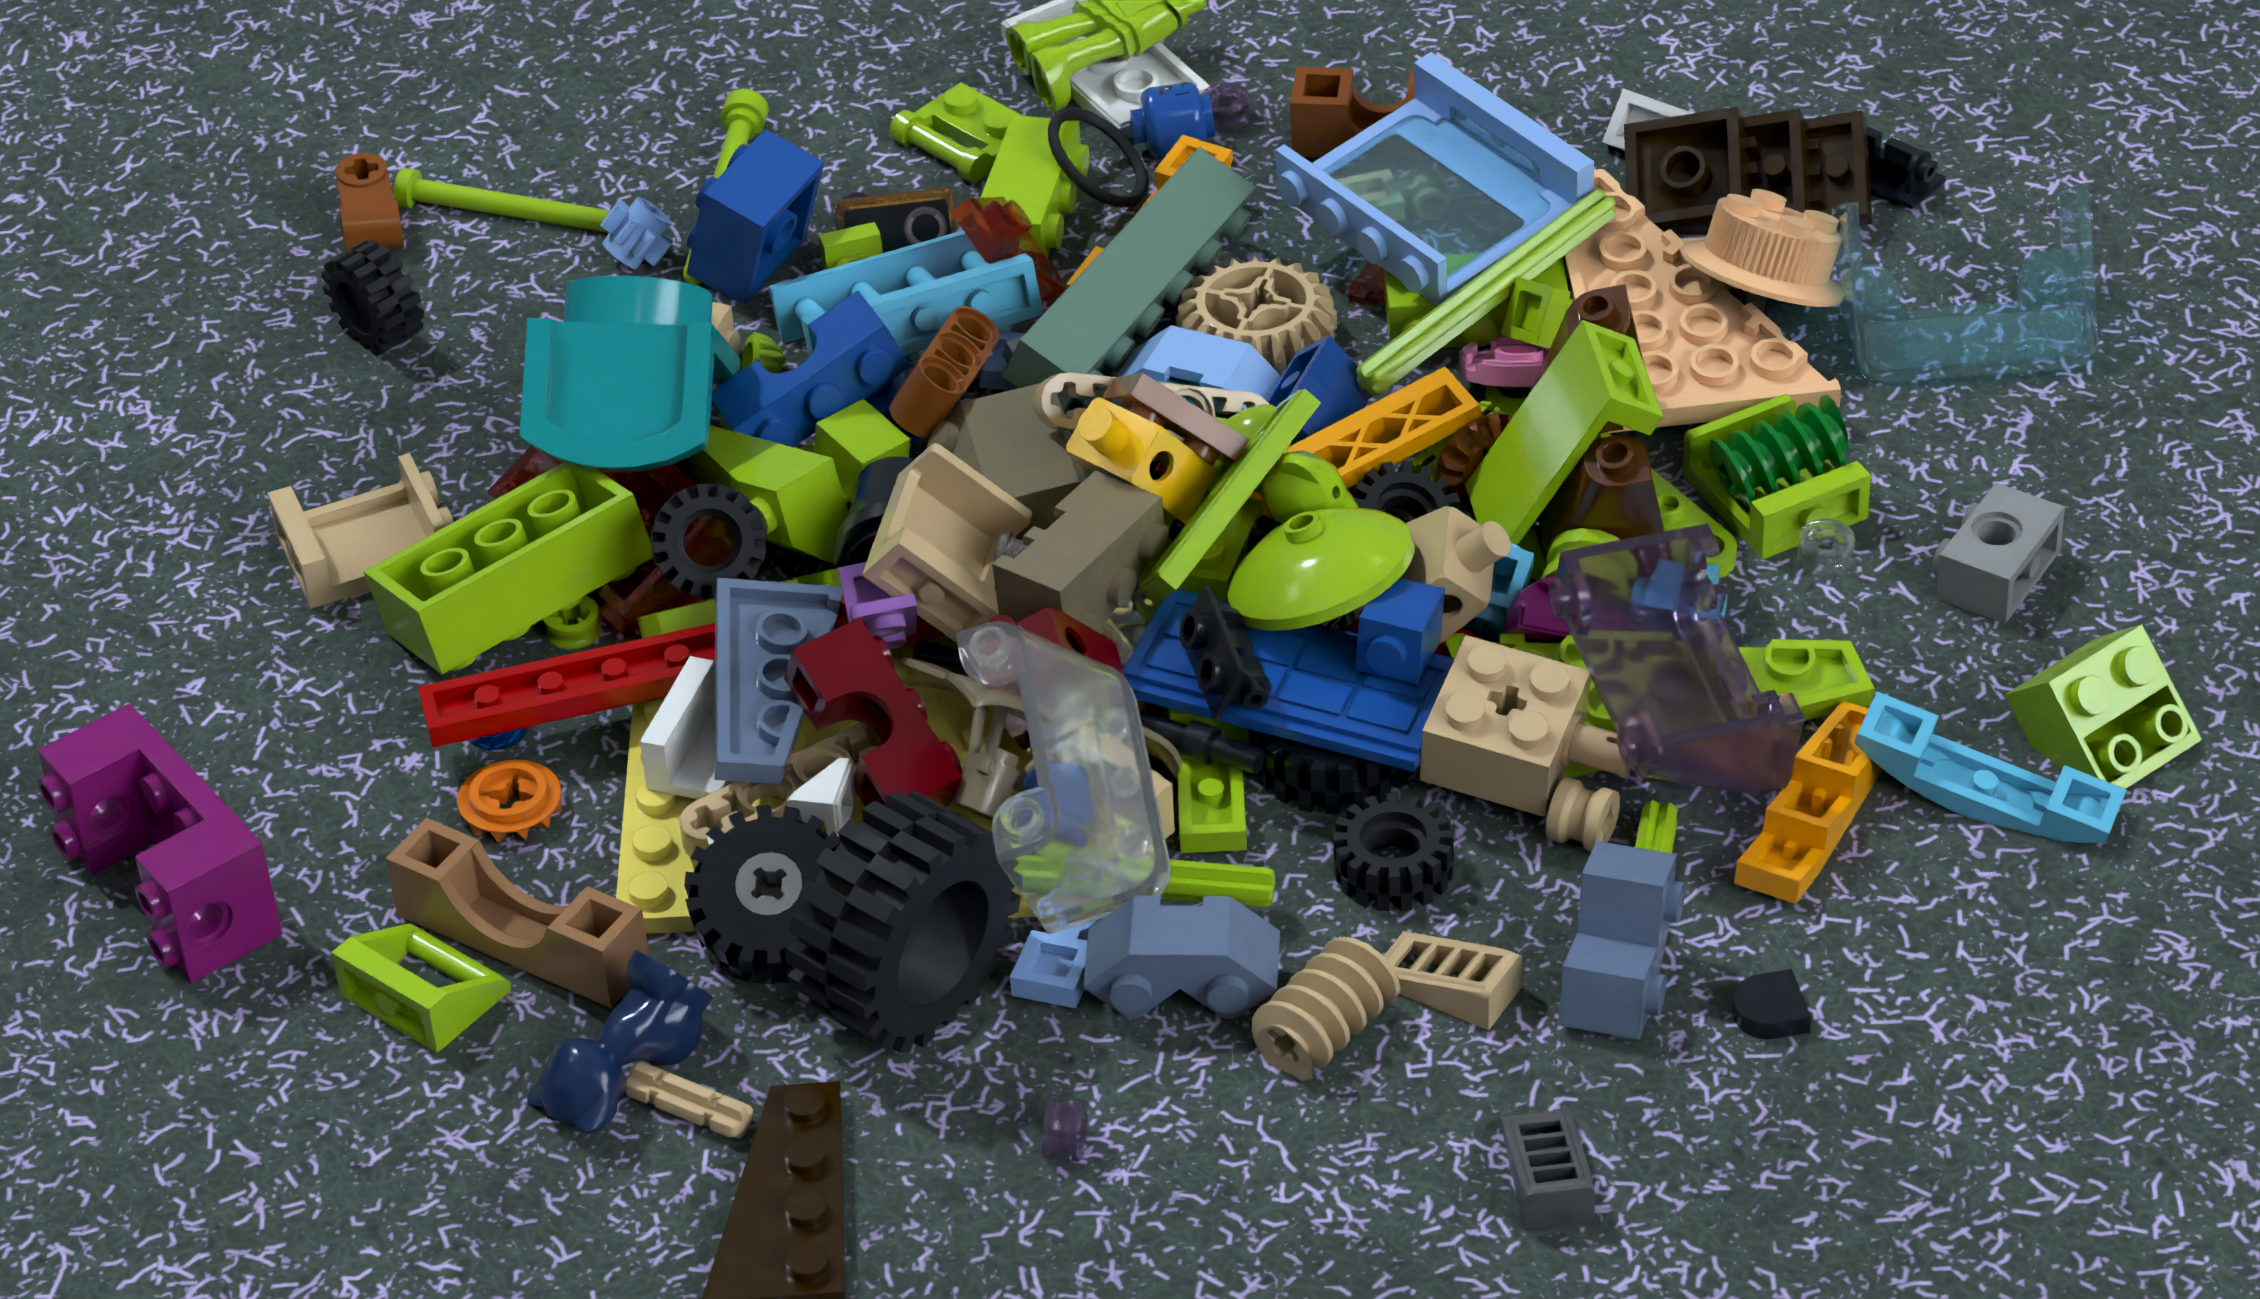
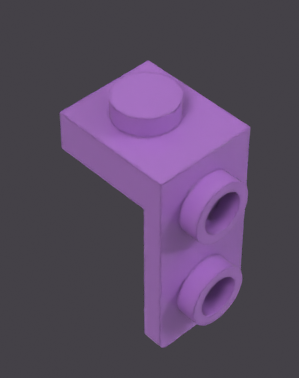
M866 562L839 567L838 575L848 622L861 618L872 636H880L889 650L905 645L907 643L906 636L917 634V604L914 594L890 596L862 576Z

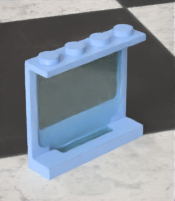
M1430 52L1414 62V99L1315 162H1309L1285 144L1277 148L1276 187L1278 194L1288 205L1299 208L1320 223L1329 234L1337 235L1358 250L1367 261L1378 264L1399 279L1408 290L1419 293L1438 306L1594 189V161Z

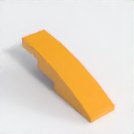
M1842 700L1794 756L1791 780L1767 806L1763 831L1737 860L1734 884L1797 904L1824 867L1882 770L1878 764L1870 759L1854 743L1869 708Z

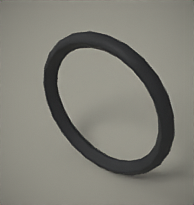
M1081 108L1063 109L1051 118L1048 126V142L1051 152L1066 176L1079 189L1099 202L1113 207H1129L1137 204L1144 197L1148 184L1143 161L1128 138L1118 128L1101 116ZM1076 119L1086 122L1107 135L1121 149L1130 162L1136 176L1135 189L1131 194L1117 196L1108 193L1089 181L1074 166L1065 153L1059 138L1060 127L1065 121Z

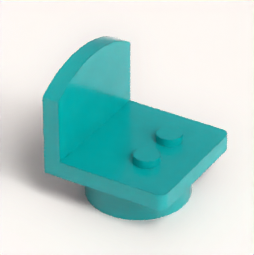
M595 276L576 279L567 283L563 321H554L550 318H527L520 437L531 446L560 462L585 469L606 472H635L663 467L684 460L707 448L710 436L712 385L723 384L740 372L739 356L711 323L712 293L702 287L685 282L642 276Z

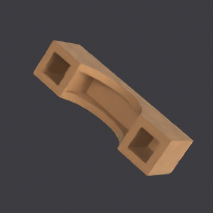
M425 818L385 858L398 916L611 1009L631 988L626 976L628 961L636 950L649 956L641 908L589 886H586L568 906H556L541 902L521 891L497 869L484 850L480 840L429 818Z

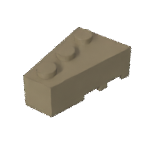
M1095 470L1055 506L1054 516L1059 518L1046 530L1033 526L1024 534L1023 544L1027 545V547L1013 559L1002 554L992 563L999 615H1007L1017 623L1045 607H1056L1098 633L1103 634L1105 623L1117 606L1123 607L1130 600L1136 586L1137 577L1149 561L1155 562L1162 555L1169 536V529L1164 523L1162 497Z

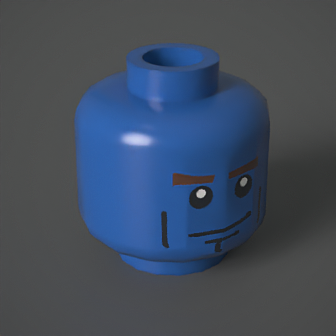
M1191 82L1147 88L1141 93L1140 109L1130 110V123L1134 144L1145 143L1149 155L1157 160L1165 158L1182 134L1205 142L1207 138L1215 137L1209 94H1200L1198 88Z

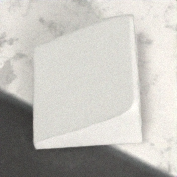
M838 758L795 790L789 796L786 806L800 810L803 822L807 823L812 814L825 823L828 835L835 832L839 837L837 832L849 820L852 821L857 808L853 769L848 758Z

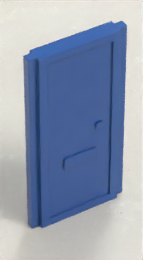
M1178 588L1162 600L1123 668L1130 695L1129 698L1213 719L1203 692L1198 687L1197 677L1186 650L1181 645L1179 636L1182 618L1188 610L1193 608L1199 594ZM1215 598L1218 605L1227 604L1230 606L1228 601ZM1320 624L1281 631L1260 630L1244 625L1254 647L1251 657L1259 659L1264 674L1270 681L1271 692L1268 696V702L1256 710H1249L1242 705L1228 704L1220 719L1221 722L1412 772L1419 768L1421 763L1422 730L1453 664L1454 658L1433 654L1418 685L1355 670L1358 638L1356 633Z

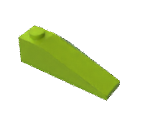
M710 425L709 446L685 459L693 479L698 484L708 483L729 486L731 489L741 492L749 498L748 500L755 508L757 507L762 516L761 520L767 533L766 541L814 561L835 567V536L838 528L847 518L849 511L833 458Z

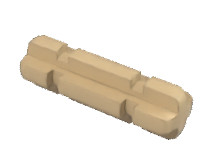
M645 1062L634 1064L626 1080L625 1093L629 1097L646 1104L648 1102L655 1104V1107L697 1125H706L710 1127V1130L727 1137L741 1139L748 1132L749 1125L754 1117V1111L750 1105Z

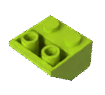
M2142 624L2093 639L2005 694L2031 747L2062 769L2066 765L2124 789L2202 740Z

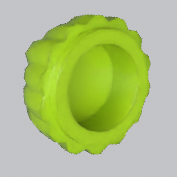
M753 332L744 344L741 370L758 359L767 371L779 373L787 359L783 354V350L777 346L773 339L764 334Z

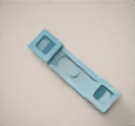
M1877 691L1854 743L1883 770L1925 798L1967 818L2063 842H2106L2127 789L2066 765L2063 766L2057 782L1933 734L1939 715Z

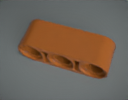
M958 306L953 310L890 402L889 410L891 416L904 430L913 435L927 438L930 437L939 422L946 420L999 341V330L990 318L982 312L967 306Z

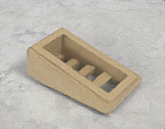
M1403 931L1384 955L1399 978L1401 990L1399 994L1487 1030H1490L1522 988V956L1497 947ZM1408 953L1418 956V959L1410 969L1398 967ZM1432 962L1439 965L1434 973L1425 972ZM1453 971L1460 973L1457 978L1451 977L1450 974Z

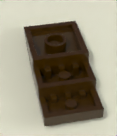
M1738 107L1624 124L1626 194L1634 196L1645 206V216L1663 232L1671 229L1675 234H1707L1718 199L1725 198L1728 194H1738L1750 198L1753 189H1762L1779 194L1786 198V208H1791L1801 213H1804L1805 210H1815L1829 214L1839 220L1837 228L1873 224L1867 120L1862 110L1805 119L1800 108L1742 117Z

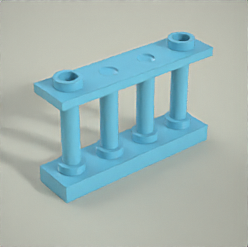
M990 223L768 286L782 342L787 343L805 338L809 357L816 347L817 337L808 324L857 290H859L885 324L904 355L926 350L953 310L958 306H967L982 312L994 322L997 328L1044 314L1033 259L1025 253L1000 261L994 229Z

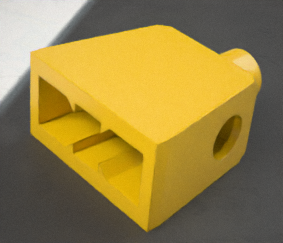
M1101 397L1092 400L1087 410L1082 413L1076 429L1066 444L1065 450L1089 475L1096 470L1161 496L1164 515L1183 524L1189 521L1218 472L1216 468L1163 427ZM1157 458L1168 469L1161 478L1153 480L1149 469L1151 461L1154 463Z

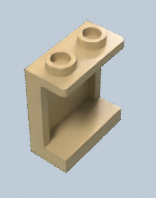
M934 443L898 474L862 576L892 597L914 594L917 604V615L956 643L965 647L982 632L983 627L990 619L999 615L996 590H994L995 582L992 563L1002 554L1006 555L1009 543L1030 524L1033 513L943 446Z
M410 453L398 456L401 481L399 483L304 512L291 486L268 492L276 536L310 609L370 591L363 571L454 522L447 506L437 508L439 506V497L431 473L429 471L420 473Z

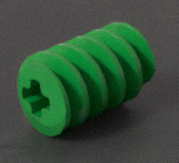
M1823 395L1819 399L1818 408L1810 402L1800 404L1795 411V417L1787 411L1780 412L1773 419V427L1764 420L1755 422L1750 429V436L1741 429L1730 432L1727 444L1719 438L1710 440L1709 449L1715 471L1726 491L1732 496H1738L1744 505L1750 509V502L1756 500L1755 488L1759 486L1766 495H1770L1778 491L1777 479L1783 477L1789 486L1800 483V470L1806 468L1812 477L1824 474L1823 461L1827 459L1835 469L1847 465L1845 452L1849 450L1846 426L1836 403L1829 395Z

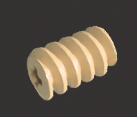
M1338 937L1329 941L1320 954L1312 957L1304 969L1295 973L1288 984L1278 989L1271 1000L1261 1005L1252 1017V1034L1256 1046L1265 1061L1300 1081L1313 1079L1314 1067L1326 1066L1331 1061L1333 1052L1343 1050L1350 1041V1036L1362 1032L1367 1024V1020L1376 1018L1381 1013L1385 1003L1393 1002L1397 998L1401 990L1399 978L1394 968L1381 953L1358 939Z

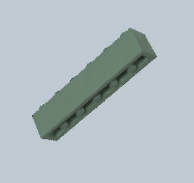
M1199 146L1019 340L1002 377L1017 388L1042 383L1043 380L1060 373L1073 372L1105 376L1101 372L1106 367L1115 372L1135 346V342L1131 339L1136 334L1145 339L1158 324L1165 312V309L1161 306L1166 301L1175 306L1181 300L1183 290L1188 289L1195 278L1191 273L1197 269L1204 274L1223 248V244L1220 241L1225 237L1233 242L1241 233L1252 215L1245 207L1256 186ZM1064 385L1062 392L1057 393L1063 412L1075 400L1086 405L1091 399L1069 396L1067 385ZM1093 386L1094 393L1097 392L1099 387Z

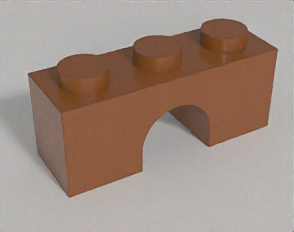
M1297 66L1290 101L1292 150L1301 156L1322 157L1415 98L1414 71H1410L1407 96L1403 100L1392 105H1377L1366 101L1358 94L1354 86L1353 69ZM1397 140L1389 141L1362 158L1429 162Z

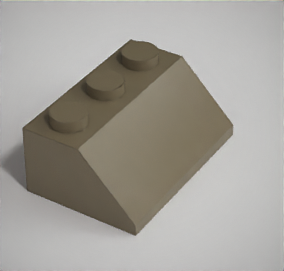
M1041 383L961 402L948 420H942L936 425L930 435L927 446L928 448L934 443L940 444L1032 511L1033 516L1030 524L1009 543L1006 556L1013 559L1027 547V545L1023 544L1024 534L1033 526L1046 530L1059 518L1054 516L1055 506L1086 479L1083 468L1065 452L1066 444L1071 437L1070 431H1060L1047 427L1039 420L1034 410L1033 399L1036 389ZM1051 394V405L1059 406L1061 408V417L1065 418L1058 394Z

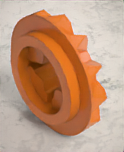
M505 760L489 764L470 775L458 792L457 806L461 822L469 823L474 836H481L490 832L498 843L511 832H517L520 837L526 840L530 827L549 829L551 814L562 811L560 782L550 769L536 762ZM515 790H518L521 801L514 802L509 809H501L500 805L506 804L509 798L514 796Z

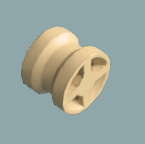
M1565 776L1557 786L1550 803L1546 821L1547 839L1559 843H1565L1570 839L1581 842L1586 851L1592 852L1596 841L1607 843L1615 830L1620 808L1619 792L1604 787L1597 791L1585 789L1582 781Z

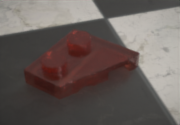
M1004 197L969 198L951 212L987 263H994L1026 253L1033 259L1039 292L1043 300L1049 302L1067 289L1066 284L1028 232L1032 228V223L1025 211L1015 201L1010 200L1007 202Z

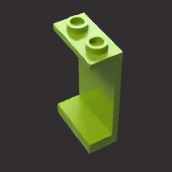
M1582 320L1465 484L1477 522L1481 525L1487 521L1497 522L1505 529L1511 543L1523 550L1534 553L1533 579L1541 580L1542 574L1547 567L1533 523L1607 421L1651 435L1664 417L1634 338Z

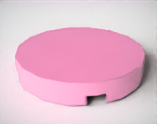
M1500 337L1497 340L1490 341V350L1478 352V343L1472 342L1459 351V374L1461 378L1469 382L1488 386L1532 387L1549 349L1510 337Z

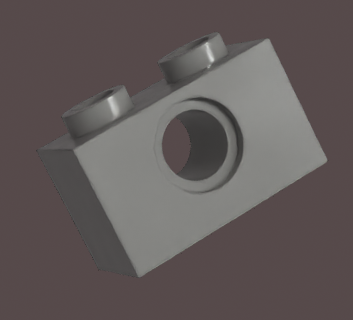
M1995 483L1980 503L1973 502L1968 507L1963 517L1961 528L1952 539L1945 538L1938 546L1932 563V573L1938 575L1936 599L2006 624L2060 553L2065 506Z

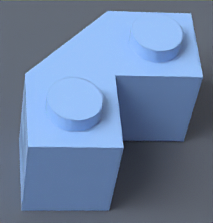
M1173 325L1135 348L1115 376L1122 377L1144 373L1155 381H1170L1181 385L1251 392L1262 396L1265 400H1267L1281 377L1249 343ZM1212 399V400H1213V403H1214V407L1216 408V406H1217V404H1218V401L1215 400V399ZM1239 412L1232 414H1216L1218 418L1228 419Z

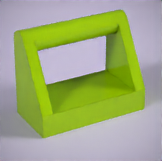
M411 923L350 936L331 952L342 997L436 1053L441 1051L511 990L510 980ZM410 953L457 980L459 983L437 988L396 963Z

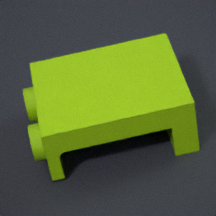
M1789 394L1780 395L1688 430L1684 435L1683 476L1762 560L1868 519L1871 474L1858 461L1835 469L1825 460L1823 461L1824 474L1812 477L1806 468L1800 470V483L1789 486L1782 477L1777 479L1778 491L1770 495H1766L1759 486L1755 488L1756 500L1750 502V509L1744 505L1738 496H1732L1726 491L1715 471L1710 456V440L1719 438L1727 444L1730 432L1740 429L1750 436V429L1753 423L1764 420L1773 427V419L1780 412L1787 411L1795 417L1796 402Z

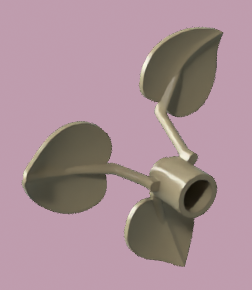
M903 657L900 658L897 665L896 674L904 686L931 687L956 692L968 700L974 708L968 755L962 767L964 772L951 802L987 819L1001 822L1013 790L1022 792L1025 777L1029 772L1043 766L1054 754L1053 742L1069 728L1075 730H1095L1113 738L1121 739V741L1144 750L1161 760L1176 779L1177 773H1180L1182 769L1181 757L1176 748L1167 739L1153 730L1119 717L1094 711L1091 713L1079 711L1073 713L1023 770L1019 772L1015 769L1019 757L998 748L1007 715L1010 714L1035 725L1045 727L1049 717L1043 711L1019 696L1000 689H989L980 681L953 673L932 663ZM990 706L994 718L987 742L982 743L986 708Z

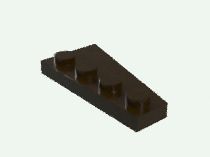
M840 1081L770 1087L702 1299H846L843 1129Z

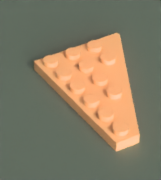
M1604 169L1594 170V189H1601L1607 196L1612 195L1616 202L1614 206L1616 215L1611 221L1563 256L1567 285L1571 292L1570 297L1573 300L1592 290L1626 285L1646 371L1664 416L1656 428L1712 422L1783 394H1789L1796 402V409L1798 405L1808 402L1818 408L1819 399L1823 395H1829L1837 407H1840L1841 388L1836 378L1828 381L1807 362L1808 353L1796 342L1786 339L1782 335L1781 329L1753 303L1742 304L1725 288L1724 282L1701 272L1689 264L1681 254L1685 243L1671 229L1665 232L1659 229L1645 216V206L1634 196L1623 192L1620 188V183ZM1623 426L1624 430H1618L1607 433L1633 431V429Z

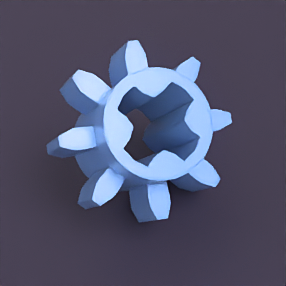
M637 197L630 207L622 200H618L601 224V227L609 232L602 244L609 253L630 268L637 269L644 259L652 266H656L673 242V239L664 234L672 222L660 209L641 197Z

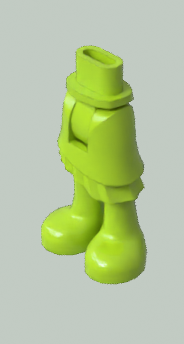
M1206 0L1076 1L1072 7L1073 14L1042 22H1021L1006 28V41L1013 61L1019 71L1024 76L1032 74L1040 99L1052 113H1056L1064 109L1071 99L1070 79L1073 75L1096 62L1111 57H1118L1125 61H1128L1131 56L1139 57L1145 50L1169 37L1177 28L1187 26L1188 16L1205 9L1207 4ZM1081 36H1084V37H1085V38H1083V39H1080V40H1077V41L1068 43V42H1070V41H1072V40H1074V39H1077V38H1079V37H1081Z

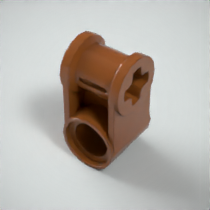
M356 153L342 159L336 166V178L341 205L338 206L345 250L348 251L366 240L368 242L371 240L377 241L379 247L385 246L389 250L404 248L397 199L393 197L385 160L372 153Z

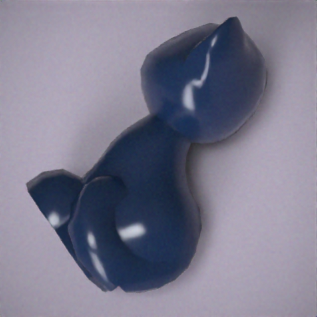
M636 950L628 961L626 977L631 988L606 1019L597 1041L585 1038H566L557 1043L546 1063L542 1076L527 1096L529 1105L544 1109L547 1114L557 1121L568 1126L578 1127L581 1132L586 1134L600 1131L614 1118L617 1112V1103L626 1090V1077L623 1066L635 1061H644L655 1066L675 1065L690 1056L698 1046L702 1036V1013L713 999L710 994L678 972Z

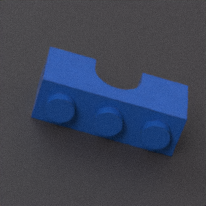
M857 290L808 324L817 337V344L811 356L803 364L788 372L771 373L757 359L712 390V401L734 432L795 447L815 433L817 422L866 398L911 367V364L885 324L859 290Z

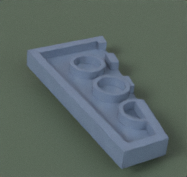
M717 578L715 591V780L781 784L805 715V711L784 680V676L793 649L834 630L843 604V594L840 586Z

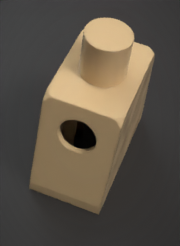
M1444 506L1405 523L1414 541L1415 551L1409 567L1400 577L1445 588L1439 645L1486 609L1491 600L1494 563L1508 555L1511 549L1509 536L1500 524L1495 521H1487L1481 525L1455 507Z

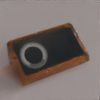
M951 187L836 200L839 230L875 222L881 234L883 253L957 232Z

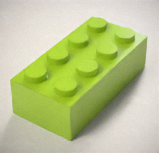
M563 462L363 572L387 634L443 675L448 671L459 670L469 666L476 660L477 655L502 641L521 637L528 632L531 625L554 612L575 607L583 600L585 595L608 582L627 578L636 570L637 566L653 558L652 545L634 494L598 470L585 469Z

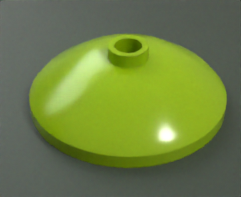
M1337 507L1302 512L1272 530L1244 557L1236 568L1228 586V602L1231 608L1240 611L1244 619V625L1255 629L1281 631L1320 624L1356 610L1390 588L1409 567L1415 551L1414 541L1408 526L1402 520L1379 510Z

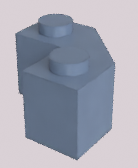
M1596 841L1582 872L1577 934L1562 966L1559 1026L1639 1040L1649 1014L1657 1016L1661 1014L1666 993L1667 977L1664 974H1660L1669 924L1670 922H1679L1685 898V882L1675 881L1677 854Z
M1133 896L1088 929L1083 988L1127 1018H1140L1181 989L1222 1018L1236 1019L1277 990L1280 930L1231 896H1203V906H1162L1161 896Z

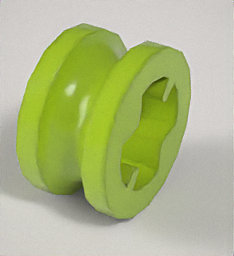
M585 595L583 600L575 607L564 611H556L545 617L544 625L549 642L558 648L568 650L580 649L592 644L598 639L602 631L601 622L599 621L598 604L594 599ZM577 618L578 624L568 625V619Z

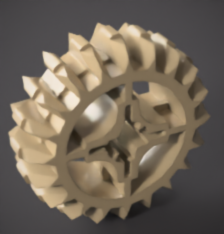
M1254 256L1253 260L1247 263H1239L1231 258L1229 267L1210 266L1208 276H1195L1192 286L1183 290L1178 306V314L1176 315V326L1249 343L1282 376L1297 351L1328 335L1334 339V330L1337 329V311L1333 307V297L1330 295L1329 286L1320 283L1318 273H1304L1301 263L1284 266L1279 257H1276L1271 262H1259L1256 256Z

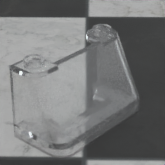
M1003 621L987 622L956 632L960 660L968 676L976 683L987 686L989 689L1004 690L1022 698L1026 721L1008 714L1004 727L1011 737L1028 731L1039 787L1020 792L1006 799L997 809L992 820V834L998 863L1047 933L1050 935L1104 918L1133 896H1160L1166 890L1170 881L1171 865L1137 699L1125 676L1111 666L1011 623Z

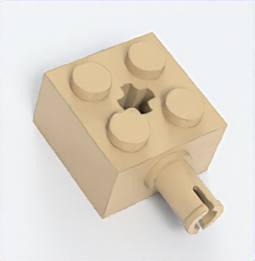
M1465 635L1422 730L1420 781L1545 817L1566 767L1572 761L1614 773L1626 779L1636 757L1638 737H1628L1585 724L1590 687V670Z

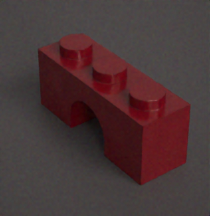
M858 618L793 649L784 680L816 730L819 731L838 721L855 720L870 726L881 739L882 746L860 756L853 777L855 791L865 807L873 801H877L885 806L887 794L898 791L907 796L909 791L918 792L945 807L952 805L951 801L962 779L960 760L953 747L947 741L943 740L940 742L927 722L928 715L921 697L914 689L905 688L893 669L894 662L891 652L880 636H872L861 618Z

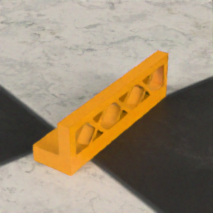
M1445 366L1291 445L1288 452L1306 451L1327 460L1336 467L1342 476L1345 488L1348 489L1362 481L1365 474L1372 468L1378 473L1382 463L1392 461L1394 465L1456 433L1463 426L1483 415L1478 402ZM1253 491L1249 498L1263 500L1264 515L1272 519L1264 502V494Z

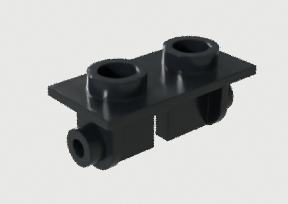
M1867 126L1871 191L1913 209L1946 182V176L1936 172L1937 162L1931 160L1930 152L1923 149L1919 150L1893 137L1885 142V148L1883 149L1881 148L1882 133Z
M1204 585L1193 608L1188 610L1182 618L1179 636L1181 645L1186 650L1197 677L1198 687L1203 692L1213 720L1220 721L1228 704L1242 705L1249 710L1263 707L1268 702L1271 684L1268 677L1264 674L1259 659L1251 657L1254 647L1244 626V619L1240 611L1231 608L1227 604L1218 605L1211 587Z

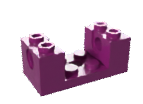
M130 703L38 749L44 777L38 779V787L45 803L55 815L57 824L50 827V832L58 851L66 861L69 862L77 858L94 875L154 843L156 844L135 855L141 884L135 887V894L142 910L152 921L153 931L147 934V942L152 954L162 968L168 969L175 966L191 984L283 934L262 842Z

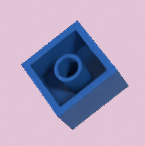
M767 129L749 146L745 144L740 145L732 155L727 169L718 179L714 176L708 178L697 195L695 206L700 209L698 221L687 239V247L691 248L687 274L728 298L746 304L806 240L824 162Z

